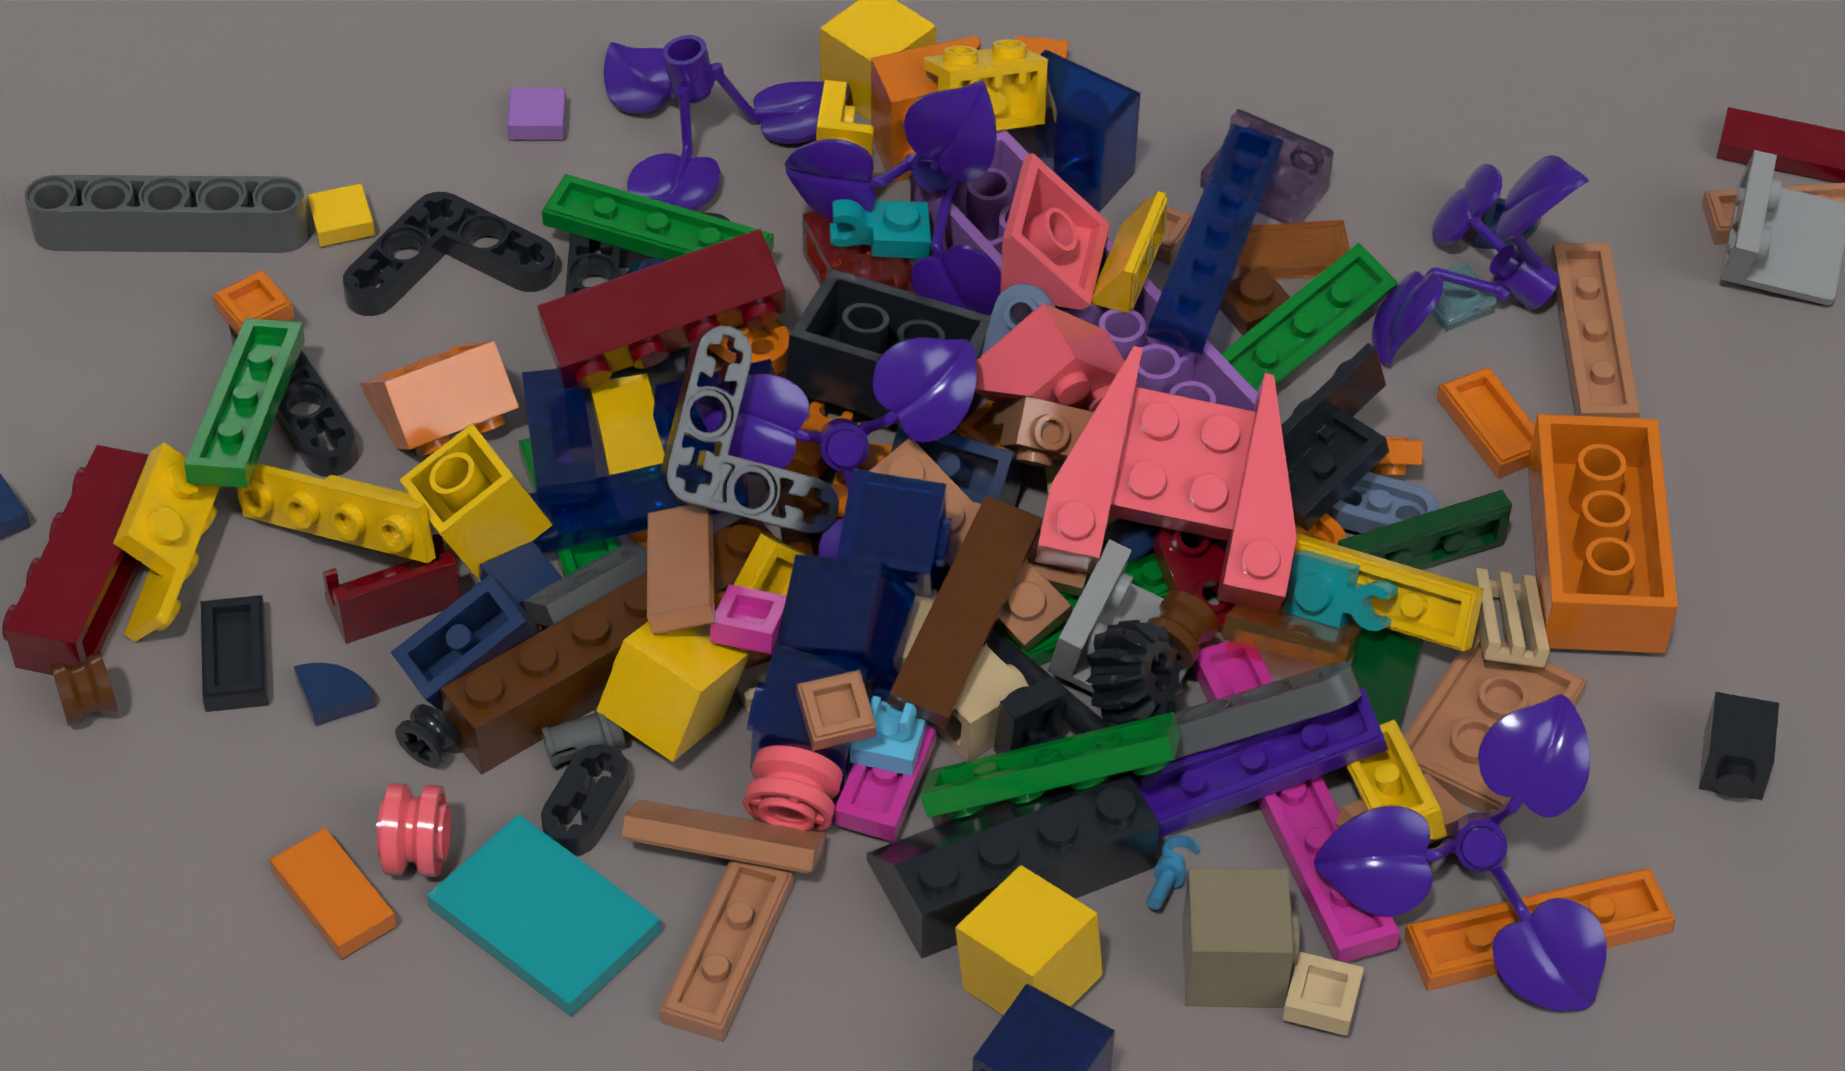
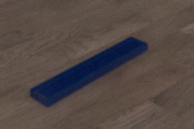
M1231 123L1151 317L1146 336L1202 355L1276 167L1284 140Z

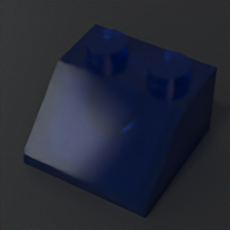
M1045 49L1040 54L1048 59L1045 124L1036 125V139L1043 162L1100 213L1135 173L1141 93Z

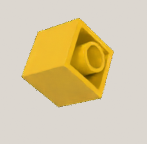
M858 0L820 27V81L847 82L850 93L846 100V105L856 106V112L871 121V58L936 44V25L897 0Z
M473 423L399 479L414 501L426 504L429 521L480 582V564L521 545L532 542L553 525Z
M646 622L623 640L596 711L605 715L606 718L674 762L722 722L751 652L729 645L710 642L709 624L661 634H652L649 622Z
M1022 865L955 927L963 989L1037 1038H1040L1103 975L1098 913Z

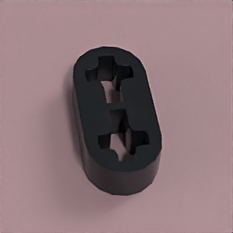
M604 744L590 745L580 750L571 760L543 806L541 812L543 832L575 856H582L596 846L627 795L629 789L628 766L622 752L613 746ZM602 771L611 773V777H600L592 791L590 790L589 776L598 777ZM581 810L582 825L573 824L567 831L560 829L559 823L569 825L577 812Z

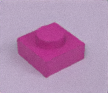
M729 584L715 612V622L710 623V642L729 645L746 651L772 654L789 618L790 596Z

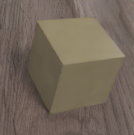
M1189 867L1182 920L1185 1006L1284 1008L1291 967L1298 964L1299 918L1297 912H1291L1289 869Z

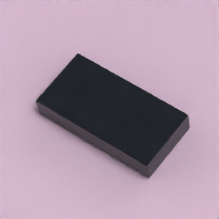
M263 595L200 601L202 695L205 712L269 706L266 614Z

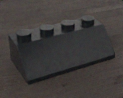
M1121 772L1109 775L1100 784L1086 789L1075 790L1071 789L1070 785L1046 790L1042 796L1027 803L1012 804L1008 799L983 808L970 816L951 820L867 852V862L918 954L923 959L956 946L955 927L1020 865L1075 899L1155 868L1160 823L1132 777Z

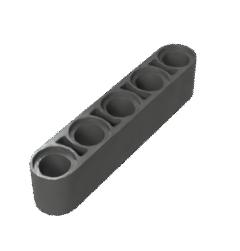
M48 175L34 180L28 185L24 193L35 241L39 246L52 251L284 253L301 248L310 237L303 188L299 182L287 177Z

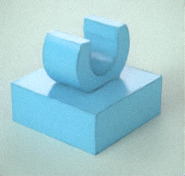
M872 696L868 698L877 726L876 737L852 742L850 747V763L912 776L925 736L928 720L916 716L917 710L913 704L905 703L904 709L901 710L887 704L888 702L881 701V697Z

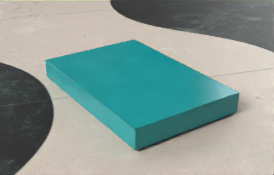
M517 814L427 894L428 906L433 912L570 1017L662 932L660 918L520 814Z

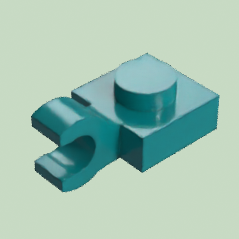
M841 199L832 202L834 223H830L829 226L831 245L838 247H849L859 244L871 245V257L920 259L929 256L931 235L928 202L876 201L872 212L864 210L859 203L852 200Z

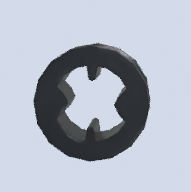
M424 704L417 705L410 713V720L402 721L395 730L396 738L406 753L417 762L432 768L438 767L443 762L445 751H453L460 742L459 733L452 722L437 709Z

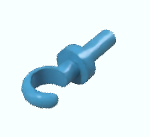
M1175 835L1163 843L1161 849L1163 858L1157 862L1153 871L1157 881L1146 900L1150 908L1160 909L1170 889L1178 888L1183 884L1187 876V871L1184 867L1185 859L1172 849L1185 847L1194 854L1198 853L1200 846L1193 838L1185 835Z

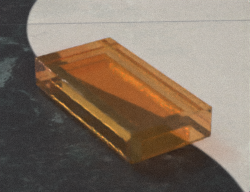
M1343 220L1232 227L1231 245L1238 277L1261 267H1265L1274 279L1317 276L1350 250Z

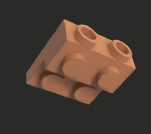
M1024 396L992 403L987 426L1002 429L999 447L1018 451L1016 461L1033 466L1051 468L1053 459L1065 462L1094 412Z

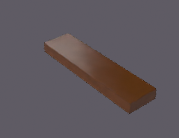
M988 495L985 496L889 693L887 704L901 710L904 709L905 703L913 704L917 710L916 716L944 728L947 727L1037 538L1043 518Z

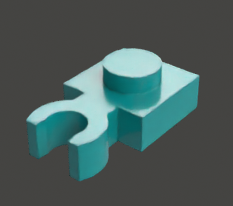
M1304 549L1294 553L1283 612L1338 629L1349 625L1350 616L1352 615L1356 623L1362 628L1369 631H1379L1391 626L1392 619L1387 616L1378 615L1373 610L1371 605L1372 597L1389 599L1397 595L1398 588L1385 580H1376L1366 585L1359 584L1357 580L1360 565Z

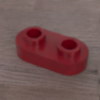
M1159 527L1154 535L1153 550L1168 591H1185L1205 602L1218 618V630L1221 629L1235 616L1239 605L1219 601L1218 605H1212L1204 599L1202 594L1203 588H1210L1218 593L1225 552L1220 539L1193 534L1197 540V548H1190L1181 540L1182 531Z

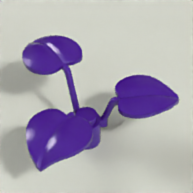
M684 35L674 38L665 45L664 49L634 48L610 42L604 62V84L609 100L617 109L627 113L644 114L658 109L665 102L666 98L674 100L678 97L682 135L681 156L662 153L639 162L629 175L627 181L628 192L693 211L701 208L712 199L719 188L721 174L718 163L713 158H692L693 142L690 103L705 100L710 95L715 81L720 84L750 122H761L762 134L768 140L784 144H796L816 138L824 81L786 82L770 86L756 94L753 101L754 108H752L724 74L722 63L711 64L706 43L698 36ZM847 84L846 100L850 93L849 84Z
M983 81L956 89L932 92L917 99L908 109L904 119L907 141L917 154H908L903 162L880 176H872L873 159L869 152L856 143L847 140H818L805 144L791 153L784 164L787 176L805 202L815 212L830 221H833L832 202L836 200H852L859 203L864 210L872 212L876 205V195L873 188H882L907 171H913L915 181L922 188L929 191L941 190L942 196L931 243V250L934 256L922 257L914 263L911 269L914 291L921 296L988 316L992 315L994 305L1001 290V273L995 262L986 253L972 246L954 245L946 251L943 246L952 196L958 188L955 179L972 181L981 177L991 166L996 153L997 132L995 115L988 90Z
M1549 155L1543 157L1522 175L1508 193L1505 201L1507 210L1499 218L1495 235L1481 221L1480 216L1500 196L1502 176L1493 165L1483 164L1479 166L1466 180L1464 188L1457 190L1438 213L1432 227V237L1441 246H1449L1458 241L1472 226L1479 235L1498 251L1489 268L1490 272L1494 275L1495 283L1437 267L1431 268L1425 276L1418 271L1407 275L1384 299L1374 319L1372 343L1377 348L1380 362L1391 369L1392 360L1398 349L1419 328L1437 305L1442 295L1443 281L1493 294L1502 302L1510 294L1530 310L1542 306L1554 293L1559 282V274L1543 262V258L1532 250L1521 233L1583 184L1588 183L1587 177L1559 156ZM1513 240L1517 248L1513 245H1506L1503 241Z
M927 337L907 339L893 345L881 355L875 365L872 378L873 392L877 401L883 407L890 410V412L874 420L864 421L860 425L845 418L834 419L825 424L821 431L799 429L808 416L809 401L805 393L796 384L786 378L771 374L747 376L728 455L783 469L794 457L796 439L802 442L817 443L824 461L831 468L843 471L855 520H835L826 530H823L819 541L818 555L821 569L829 585L849 606H852L908 571L917 577L922 562L920 537L913 525L904 517L890 511H879L869 517L866 516L865 506L854 469L861 466L868 456L869 442L867 436L871 432L892 425L898 419L904 432L917 442L938 440L952 432L968 412L976 388L977 364L973 345L966 339ZM722 382L715 387L729 393L730 382ZM709 396L698 398L696 410L707 431H714L722 420L721 406L715 399ZM753 472L745 473L752 476H759Z
M1558 694L1540 703L1512 711L1500 718L1489 728L1481 741L1478 752L1481 776L1491 791L1501 796L1511 797L1507 804L1499 809H1492L1488 815L1481 812H1473L1462 816L1453 826L1451 838L1444 839L1441 845L1434 849H1427L1430 841V829L1426 819L1420 813L1397 805L1372 808L1351 818L1336 829L1317 852L1314 858V866L1351 903L1368 913L1378 916L1401 915L1411 911L1426 898L1433 881L1432 872L1427 862L1438 861L1450 853H1456L1460 862L1468 869L1477 872L1490 871L1520 919L1518 922L1501 928L1496 933L1492 942L1493 959L1502 979L1519 996L1538 1006L1556 1011H1580L1594 1004L1606 962L1607 943L1600 922L1583 904L1565 898L1548 899L1540 903L1531 914L1501 866V862L1507 853L1508 844L1500 823L1515 814L1523 802L1531 811L1542 817L1550 818L1562 814L1579 800L1589 778L1590 749L1586 729L1572 702L1565 695Z

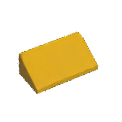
M1157 191L1121 225L1096 282L1091 301L1092 304L1125 313H1130V310L1134 309L1165 235L1168 197H1166L1165 192Z
M1395 719L1379 725L1388 750L1346 765L1366 809L1370 810L1388 805L1410 808L1420 813L1426 819L1430 829V839L1446 837L1447 833L1441 808Z

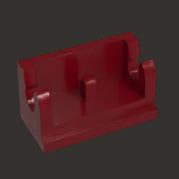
M439 533L432 535L436 558L429 563L411 560L339 584L336 568L323 572L326 601L346 644L442 612L461 597L457 562L451 550L445 552L443 537Z

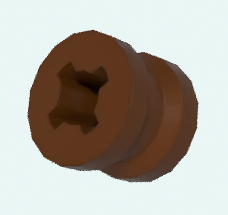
M1173 590L1167 593L1159 605L1161 614L1158 617L1148 619L1147 622L1166 627L1169 641L1178 643L1179 648L1176 655L1178 665L1183 666V669L1191 668L1200 654L1199 644L1211 640L1219 628V622L1213 610L1205 602L1185 591Z
M101 652L88 655L84 663L69 666L64 662L51 665L68 726L81 723L86 714L96 711L104 715L118 712Z

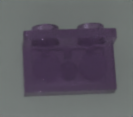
M1237 109L1230 118L1228 139L1201 171L1200 187L1298 229L1329 190L1334 152L1331 148Z

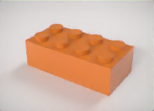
M1538 414L1528 457L1536 579L1549 648L1666 653L1678 609L1658 419Z

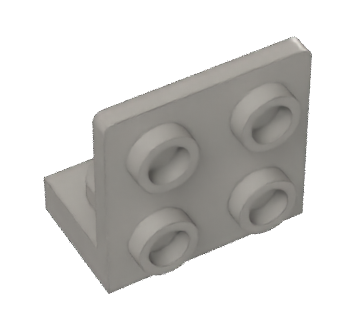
M1754 150L1738 183L1720 280L1830 305L1836 296L1845 246V202L1781 187L1782 180L1773 177L1777 155Z
M1110 539L1058 639L1048 668V672L1092 693L1094 692L1092 684L1086 682L1091 675V666L1086 660V655L1095 652L1093 644L1095 634L1106 632L1108 625L1118 624L1119 621L1139 620L1140 622H1147L1150 618L1158 617L1161 614L1159 605L1164 599L1132 584L1134 577L1124 573L1132 550ZM1182 669L1179 672L1180 684L1188 669Z

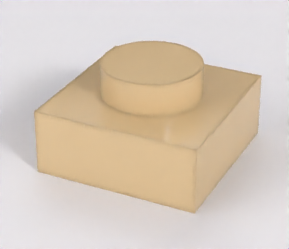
M1299 951L1298 964L1294 968L1282 1020L1348 1036L1364 967Z

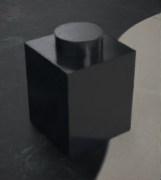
M1715 692L1704 730L1698 789L1718 792L1732 798L1763 799L1775 759L1779 713L1778 702Z

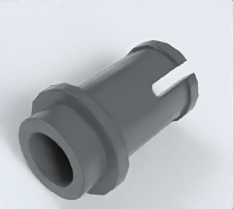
M598 706L594 707V714L552 727L541 728V734L543 739H545L543 742L552 767H555L559 763L572 760L580 750L590 745L604 744L616 747L625 744L622 728L606 718L605 715L597 712Z

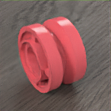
M769 746L760 749L755 755L751 770L755 780L747 785L743 800L745 810L757 820L772 825H783L804 831L816 832L829 828L835 810V805L831 799L839 793L843 778L841 769L828 758L798 747Z
M390 783L387 787L385 798L381 801L377 821V852L379 858H381L383 873L387 875H403L409 863H415L420 876L438 877L442 870L443 861H446L451 837V808L449 802H447L444 786L425 785L419 798L413 797L408 784Z

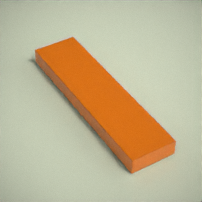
M1651 868L1521 898L1531 914L1540 903L1553 898H1565L1583 904L1600 922L1605 934L1607 948L1672 933L1675 924L1674 915ZM1509 901L1407 924L1404 939L1426 990L1429 991L1499 974L1493 959V939L1501 928L1518 922L1520 919Z

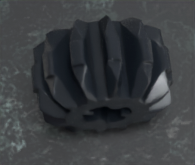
M1139 620L1119 621L1115 625H1108L1106 632L1095 634L1093 641L1095 652L1086 655V660L1091 666V675L1086 682L1092 684L1094 692L1091 703L1092 706L1101 708L1104 721L1120 725L1170 712L1175 713L1177 706L1175 696L1183 693V687L1179 682V672L1184 667L1178 665L1177 662L1178 643L1169 641V634L1165 626L1153 625L1151 622H1140Z

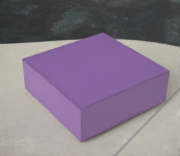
M511 88L507 123L509 140H564L567 102L565 88Z

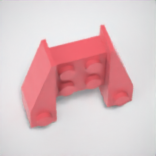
M1133 346L1050 485L1034 562L1092 574L1100 559L1108 516L1228 541L1216 600L1277 613L1286 596L1297 535L1274 375L1264 374L1257 392L1254 411L1135 387L1143 348Z

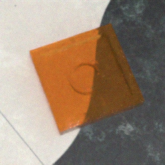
M1236 604L1226 615L1221 634L1224 640L1326 666L1350 660L1355 653L1362 628L1353 625H1347L1340 629L1285 613L1282 607L1279 608L1278 612H1272Z

